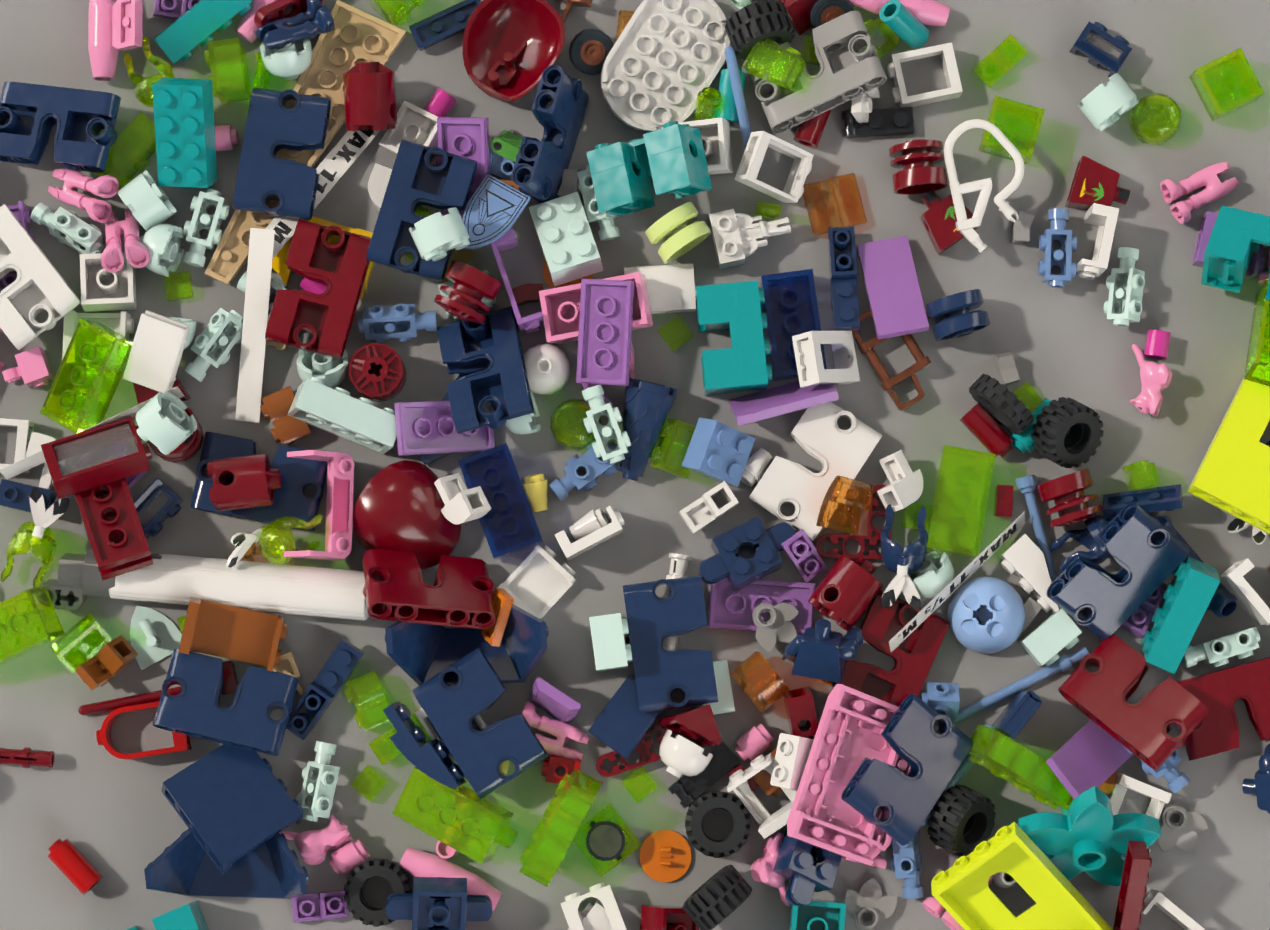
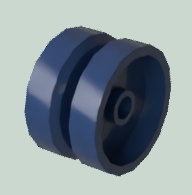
M980 289L949 295L926 305L929 319H945L936 323L932 328L936 341L963 337L991 324L986 311H972L979 308L984 302Z

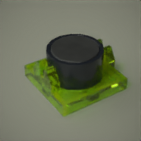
M611 803L569 835L601 877L642 846V843Z

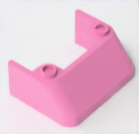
M321 450L287 452V457L327 461L328 467L325 551L284 552V557L332 561L346 560L352 550L353 459L346 453Z

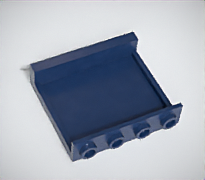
M222 744L162 784V793L222 875L231 869L232 863L294 822L297 825L301 823L303 809L296 799H291L287 793L288 789L285 783L280 778L276 779L272 773L270 763L265 758L261 759L255 751Z

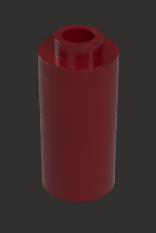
M831 109L799 124L793 140L806 147L817 148Z
M979 402L960 419L966 428L994 457L1000 455L1003 458L1014 448L1011 445L1014 439Z

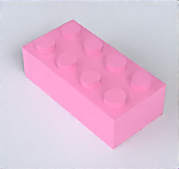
M636 272L602 279L634 281L632 330L653 326L644 274ZM581 283L539 291L547 342L560 344L578 340Z

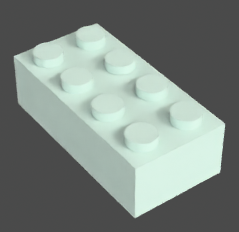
M311 377V380L306 378L298 387L287 414L288 416L382 455L393 447L397 437L395 410L377 408L371 400L362 397L359 400L349 396L350 392L338 387L334 390L325 386L326 382L315 377Z

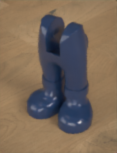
M307 0V11L305 13L301 12L294 17L268 23L258 28L256 35L268 50H279L292 42L307 38L311 39L320 33L326 34L335 29L329 9L326 6L322 7L320 0Z

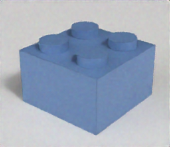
M699 417L681 466L719 483L725 481L727 485L738 487L756 438L719 421Z

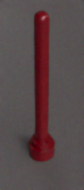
M182 687L169 688L168 694L176 696L181 692ZM162 690L82 705L79 707L78 712L84 716L126 706L160 701Z

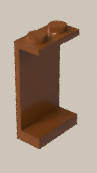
M190 597L179 645V653L189 654L190 651L267 666V671H273L274 664L279 665L282 650L278 649L280 639H285L288 624H283L284 617L281 615Z

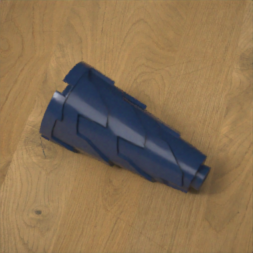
M629 378V386H625L622 429L623 432L627 431L632 445L628 446L629 453L624 454L625 459L620 461L619 471L623 472V478L637 481L638 476L643 477L648 460L652 456L668 412L676 397V388H668L664 385Z

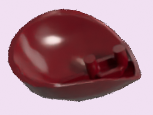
M483 0L474 9L465 27L462 54L467 74L479 89L497 100L513 102L522 98L540 83L544 70L548 66L556 64L565 40V27L561 16L545 0Z
M410 460L390 464L376 474L361 492L355 504L353 514V526L356 537L367 550L384 549L414 552L421 569L438 565L441 555L449 556L460 539L462 526L461 524L449 522L441 512L445 504L434 484L439 479L438 476L424 464Z

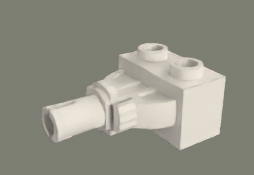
M734 209L712 213L708 216L719 269L744 264L745 257L752 255L758 247L768 245V237L791 233L788 217L763 222L761 215L751 217L742 213L735 214Z

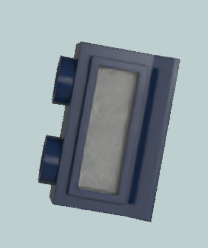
M1088 22L1069 52L1072 54L1076 50L1082 52L1089 57L1088 63L1096 67L1099 63L1111 72L1108 77H1111L1118 72L1132 48L1128 46L1129 42L1125 38L1118 35L1113 37L1108 34V29L1103 24Z
M156 478L134 501L145 538L155 537L163 529L162 523L168 517L173 518L182 508L180 504L183 500L159 478Z

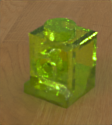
M1148 460L1122 467L1129 491L1139 490L1160 483L1155 463L1149 464Z

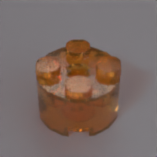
M758 650L729 673L761 713L790 691L782 678L780 679L773 666Z

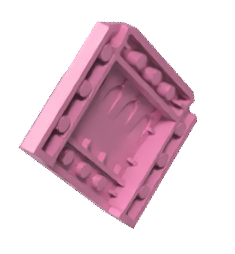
M837 684L827 698L788 817L787 836L869 866L874 863L872 860L881 851L886 850L892 838L876 825L868 823L864 816L843 801L841 796L865 757L871 760L875 758L896 767L906 776L910 773L908 762L897 755L881 735L897 711L898 706L842 684ZM880 807L876 811L877 819H879L882 815V809Z

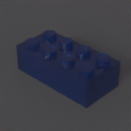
M813 269L762 275L760 278V285L764 289L765 303H763L767 317V335L774 381L799 378L792 336L809 331H821ZM820 344L824 369H827L824 345Z
M507 443L458 461L468 489L480 486L491 507V510L479 518L494 560L544 543Z

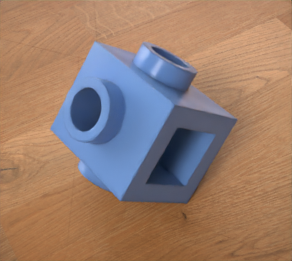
M927 682L926 693L921 692L920 699L940 715H945L950 720H957L960 705L958 683Z

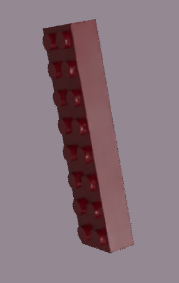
M1128 840L1113 930H1139L1138 924H1141L1142 920L1140 912L1144 909L1143 896H1146L1147 893L1145 885L1149 881L1148 869L1152 866L1149 848L1146 847L1144 841Z

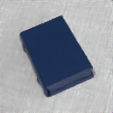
M630 673L589 728L588 732L627 760L632 752L637 749L638 744L659 715H662L663 710L640 713L635 676Z
M1032 691L1016 693L991 726L1004 739H1014L1040 707L1042 700Z

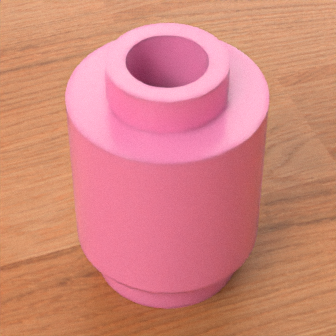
M231 124L215 126L216 151L234 150V145L239 143L238 131L233 129Z
M759 724L757 727L753 726L735 741L738 745L735 751L744 761L749 758L752 762L771 746L770 743L774 739L764 726Z
M360 839L356 841L351 840L331 853L332 860L329 862L337 874L342 873L346 876L357 866L366 862L365 859L370 857V854Z

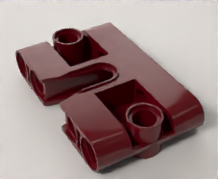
M299 219L285 264L288 265L289 270L310 281L325 284L327 289L322 294L304 290H277L266 328L265 339L297 347L304 352L312 351L341 359L345 351L370 261L366 260L371 238L343 231L337 226L327 227ZM333 235L341 237L340 242L336 245L328 244V239ZM303 333H311L313 335L309 343H301L299 341Z
M370 549L363 554L362 562L365 577L363 595L367 599L368 614L373 619L486 629L494 625L496 620L492 599L494 584L489 579L487 564L482 559L441 555L434 584L430 586L423 581L422 570L414 552Z
M880 590L872 600L860 630L863 633L864 641L877 651L892 657L895 665L892 670L887 671L873 664L846 660L841 683H835L834 687L837 684H842L899 707L908 695L913 693L918 697L950 622L931 614L895 650L890 652L889 641L908 624L903 619V612L909 608L915 612L916 616L922 609H914L908 602L899 598L896 599L892 606L883 608L881 606V599L884 591Z
M1112 634L1108 639L1103 640L1092 653L1082 658L1080 666L1059 687L1058 691L1069 703L1149 767L1158 770L1176 749L1181 748L1185 744L1188 735L1210 712L1200 700L1170 677L1150 690L1137 704L1127 703V700L1137 690L1148 670L1145 657L1118 636ZM1092 665L1099 667V670L1096 672H1089L1086 669ZM1171 730H1178L1181 732V735L1171 737L1167 733Z
M1270 657L1177 682L1200 700L1210 712L1186 738L1184 745L1189 761L1240 748L1239 723L1234 704L1238 699L1244 701L1248 717L1260 739L1270 740Z

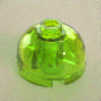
M1162 93L1148 94L1139 99V103L1130 112L1129 124L1134 136L1145 144L1162 145L1170 141L1179 131L1182 121L1181 109L1177 102L1170 96Z
M567 400L555 408L551 416L550 429L553 438L560 446L579 451L586 449L589 444L596 440L593 432H587L583 421L587 417L586 411L591 410L589 403L585 400Z

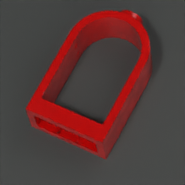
M159 701L115 709L104 719L101 730L96 731L98 745H103L111 755L120 759H137L192 750L190 736L172 732L174 747L132 754L124 753L115 747L111 739V728L114 721L124 713L158 708Z

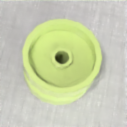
M687 202L670 211L651 225L645 232L652 245L663 243L659 247L658 255L665 264L685 255L711 234V230L705 221L694 222L698 216V211L692 202Z

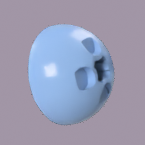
M977 577L965 582L953 594L948 606L949 627L956 640L971 651L983 654L1000 652L1011 646L1021 634L1025 622L1024 604L1018 592L1009 583L995 577Z

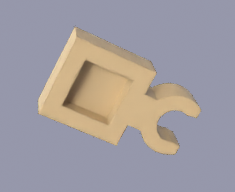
M293 651L281 654L279 665L274 664L273 671L294 677L302 675ZM298 682V693L299 695H303L304 688L302 684Z

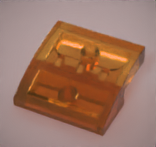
M854 173L803 185V197L814 236L828 233V228L853 227L867 222Z
M836 476L824 497L816 526L849 535H858L862 510L870 511L874 485L843 476Z

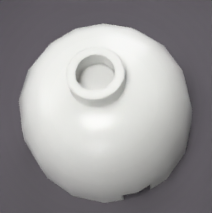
M548 343L537 344L527 350L524 354L530 391L541 395H552L560 391L567 384L570 376V362L566 354L559 347Z
M667 730L661 741L659 751L661 760L668 766L666 771L678 778L682 774L691 777L703 772L711 761L713 754L709 752L707 756L703 755L704 749L680 735L673 738L671 737L673 731Z

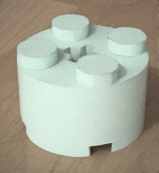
M1119 73L1109 77L1110 81L1107 84L1106 82L1104 84L1101 83L1077 105L1092 125L1099 129L1100 132L1116 123L1120 119L1118 114L1122 115L1126 111L1128 112L1139 103L1136 99V94Z
M147 170L117 192L124 204L129 207L133 216L146 231L152 226L163 223L177 212L168 195L161 187L156 185V181Z
M456 207L449 208V214L443 216L441 212H437L415 223V228H409L422 259L426 261L432 259L435 262L446 257V251L453 248L460 250L470 245L468 240L470 236Z
M166 391L163 394L161 392L156 394L136 413V421L139 426L137 434L144 441L149 440L165 455L174 451L197 429V423L193 414L189 417L184 411L188 408L185 403L177 396Z

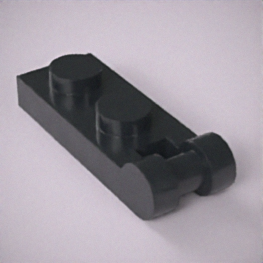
M913 107L872 109V112L869 113L868 122L862 123V128H855L856 119L852 115L851 110L841 112V118L845 123V129L842 130L843 138L914 134Z
M724 742L720 743L710 752L713 754V757L703 772L691 777L683 775L668 788L672 795L675 793L681 800L680 804L684 809L740 762ZM688 781L695 788L690 794L683 787Z

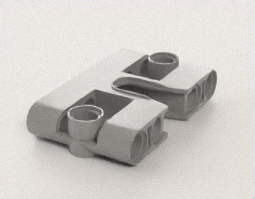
M850 11L812 29L815 53L821 67L817 75H810L807 66L788 42L766 51L747 62L746 66L755 87V94L762 104L772 132H784L886 82L887 77L878 58L877 50L871 41L859 11ZM867 46L863 53H858L860 48ZM774 90L772 96L765 98L768 92Z

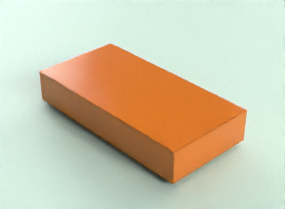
M495 588L492 599L496 620L494 625L482 630L481 636L491 646L500 647L514 598L505 589Z

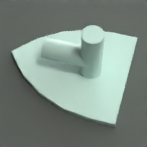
M137 605L131 619L130 641L131 646L138 653L136 660L141 670H144L173 654L174 649H179L182 633L175 623L164 614L152 608Z

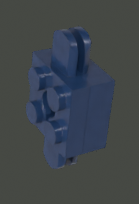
M758 516L713 538L711 548L715 555L701 562L699 567L701 580L711 585L728 578L734 591H737L780 570L783 561L778 552L784 549L781 544L795 534L794 529L786 522H781L765 529Z
M786 828L773 872L790 879L785 894L787 901L794 906L809 904L814 892L832 889L842 856L787 836Z
M414 877L413 894L392 893L386 901V913L389 919L412 920V930H466V921L486 922L491 918L493 912L492 901L489 896L467 895V878Z

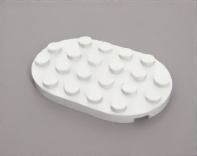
M644 0L639 5L607 55L601 73V87L604 99L609 109L621 122L639 131L652 132L662 129L663 124L668 122H683L693 113L726 60L724 51L726 47L730 46V40L725 29L727 24L726 17L714 0Z

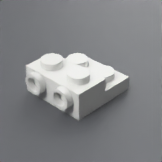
M404 101L397 112L396 129H387L379 145L396 155L402 140L430 148H438V116ZM438 156L432 158L430 162L432 166L436 164Z

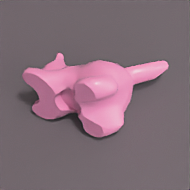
M1132 344V349L1140 367L1142 389L1139 396L1131 399L1130 403L1135 405L1136 409L1142 414L1150 413L1157 417L1163 402L1161 391L1170 386L1173 378L1172 371L1164 363L1158 364L1153 361H1146L1142 349L1137 344Z
M334 815L330 816V823L323 829L308 830L301 833L283 830L279 832L280 834L283 833L286 839L295 841L301 857L309 865L322 863L329 849H339L353 840L349 836L350 833L347 825L336 819Z
M776 831L763 840L764 856L753 861L750 872L755 882H763L768 886L778 888L781 900L786 906H790L791 904L785 898L787 891L785 877L773 872L784 838V833Z

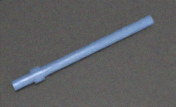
M1084 647L1068 656L1064 654L1050 666H1046L958 711L957 720H951L952 724L954 725L1059 671L1065 672L1073 668V664L1081 661L1085 655L1089 654L1088 650Z

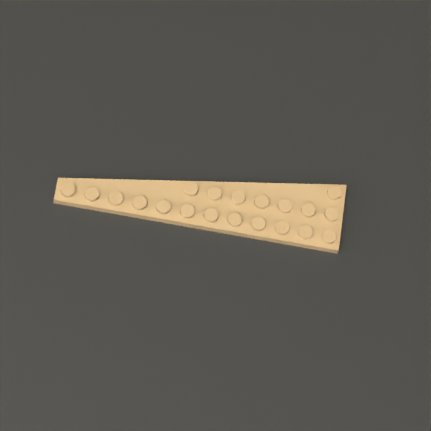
M340 0L336 1L331 12L335 29L326 34H320L312 51L311 63L300 75L294 91L298 94L331 98V110L324 149L302 151L281 149L276 154V157L279 159L293 160L313 168L345 122L343 73H346L358 62H380L385 66L407 35V31ZM288 100L285 108L291 109L295 107L297 101ZM277 198L271 199L268 203V208H276L280 200ZM235 210L204 274L229 286L248 259L250 228L266 229L274 218L268 214Z

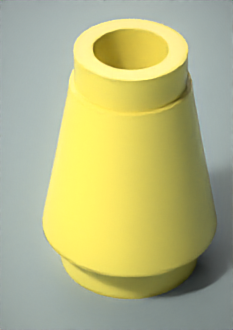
M544 473L525 476V483L522 485L532 511L548 510V479H545Z

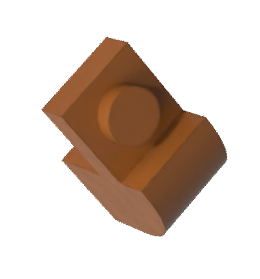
M121 635L107 643L96 656L81 664L75 672L91 690H94L99 686L103 687L114 679L137 657L138 653Z

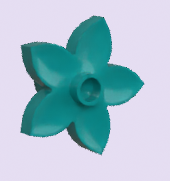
M1096 786L1084 791L1076 799H1073L1068 791L1064 792L1060 798L1062 814L1043 812L1018 818L1019 827L1068 881L1085 871L1093 880L1099 883L1120 886L1128 840L1144 841L1146 847H1149L1162 835L1159 819L1140 813L1113 815L1110 799Z

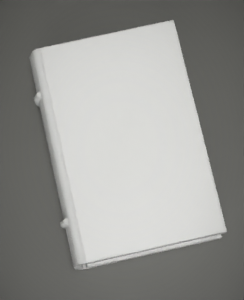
M693 263L624 267V275L636 272L645 275L651 314L696 312Z
M148 310L145 311V314L142 313L123 379L161 393L172 389L185 343L188 341L187 337L190 326Z

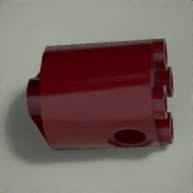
M358 62L346 73H343L345 124L347 125V131L396 129L395 72L380 62Z
M266 453L216 459L213 462L207 463L209 478H213L214 486L209 488L210 501L215 504L216 510L228 511L270 506L274 503V489L282 488L280 469L271 468L270 460Z
M841 555L812 593L808 602L817 608L816 610L828 619L832 618L838 626L848 631L855 625L883 585L872 576L876 567L861 556L857 560L852 561Z

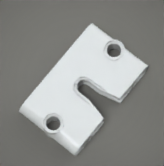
M3 204L0 207V279L11 271L17 272V278L0 293V328L13 345L20 350L45 330L52 329L59 319L78 306L81 301L12 211ZM43 311H47L49 314L48 320L44 323H39L38 315Z
M832 402L807 408L790 434L807 454L821 462L822 471L813 473L798 463L776 456L749 496V499L777 516L779 520L790 524L798 531L803 529L813 541L882 437L880 433L855 418L851 412L843 410ZM845 417L850 421L851 426L848 430H842L838 427L837 420L839 418ZM790 503L793 505L794 514L792 516H784L780 511L782 504Z

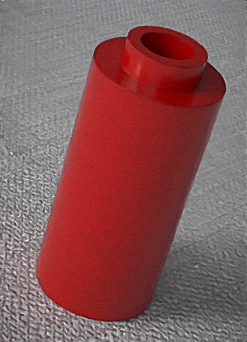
M58 839L49 847L48 850L51 853L48 855V858L83 895L88 893L103 878L68 839L64 841Z

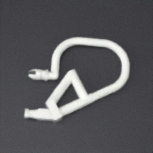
M972 119L959 124L948 135L944 145V159L957 222H955L957 231H960L969 243L973 244L981 253L987 245L982 242L973 228L981 225L992 190L991 178L960 184L953 158L954 143L965 131L981 128L990 132L1012 156L1015 162V175L1012 181L994 197V202L999 207L998 210L1002 211L1004 216L1012 222H1016V220L1011 215L1013 214L1018 220V213L1005 199L1021 184L1024 176V161L1018 149L997 126L986 120ZM980 191L971 219H967L962 194Z

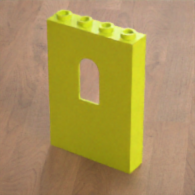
M1258 353L1252 360L1187 492L1270 535V447L1259 442L1270 420V356Z
M1015 822L1008 827L1003 826L994 837L987 842L982 841L973 852L966 857L961 856L952 867L946 871H940L931 881L932 895L964 930H1113ZM999 872L1011 875L1036 904L1015 917L989 888L988 881L990 877Z

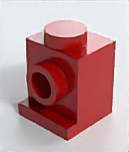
M550 756L549 761L544 760L541 776H546L545 782L577 787L581 761ZM563 766L566 770L565 775L558 776L555 772L556 768Z

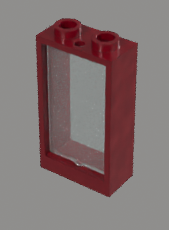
M132 416L41 445L58 499L150 470L147 459L152 458L147 443L142 444L141 441L143 439L137 434L139 426H135Z

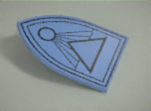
M487 174L464 211L462 220L470 236L468 239L470 245L466 249L483 247L502 237L513 226L531 198Z

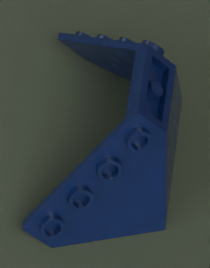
M512 604L500 647L491 646L481 636L483 629L399 621L385 628V642L387 654L418 685H421L478 647L483 651L502 683L525 682L546 650L549 631L545 621ZM449 671L446 674L445 680L448 685H456L459 677L456 672Z
M188 829L144 869L146 889L183 896L289 899L307 894L306 882L309 881L307 869L305 866H300L296 852L289 849L287 839L283 833L276 834L232 863L231 869L222 875Z

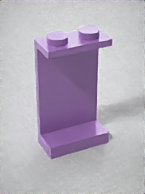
M510 229L498 240L492 242L491 246L521 332L526 330V333L529 334L541 329L540 325L544 324L542 312H538L521 318L500 257V253L519 247L514 230Z

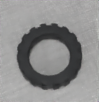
M982 374L969 388L972 398L979 402L997 423L1002 424L1008 431L1010 430L1012 433L1020 435L1034 421V417L1031 415L1030 410L1025 407L1026 405L995 378L992 379L991 376Z

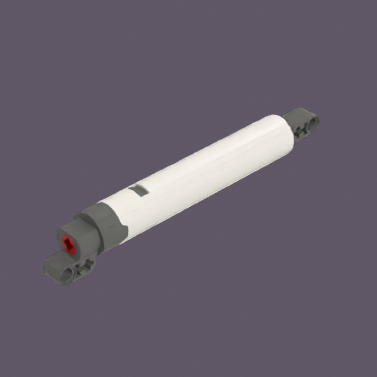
M89 547L86 555L65 553L59 559L58 580L49 579L44 581L36 588L33 594L34 601L38 606L63 610L79 608L88 596L189 605L190 597L261 612L364 621L369 618L367 599L363 595L365 584L364 571L241 560L229 568L226 566L228 559L151 553L153 565L102 581L92 547ZM44 588L52 591V599L44 596Z

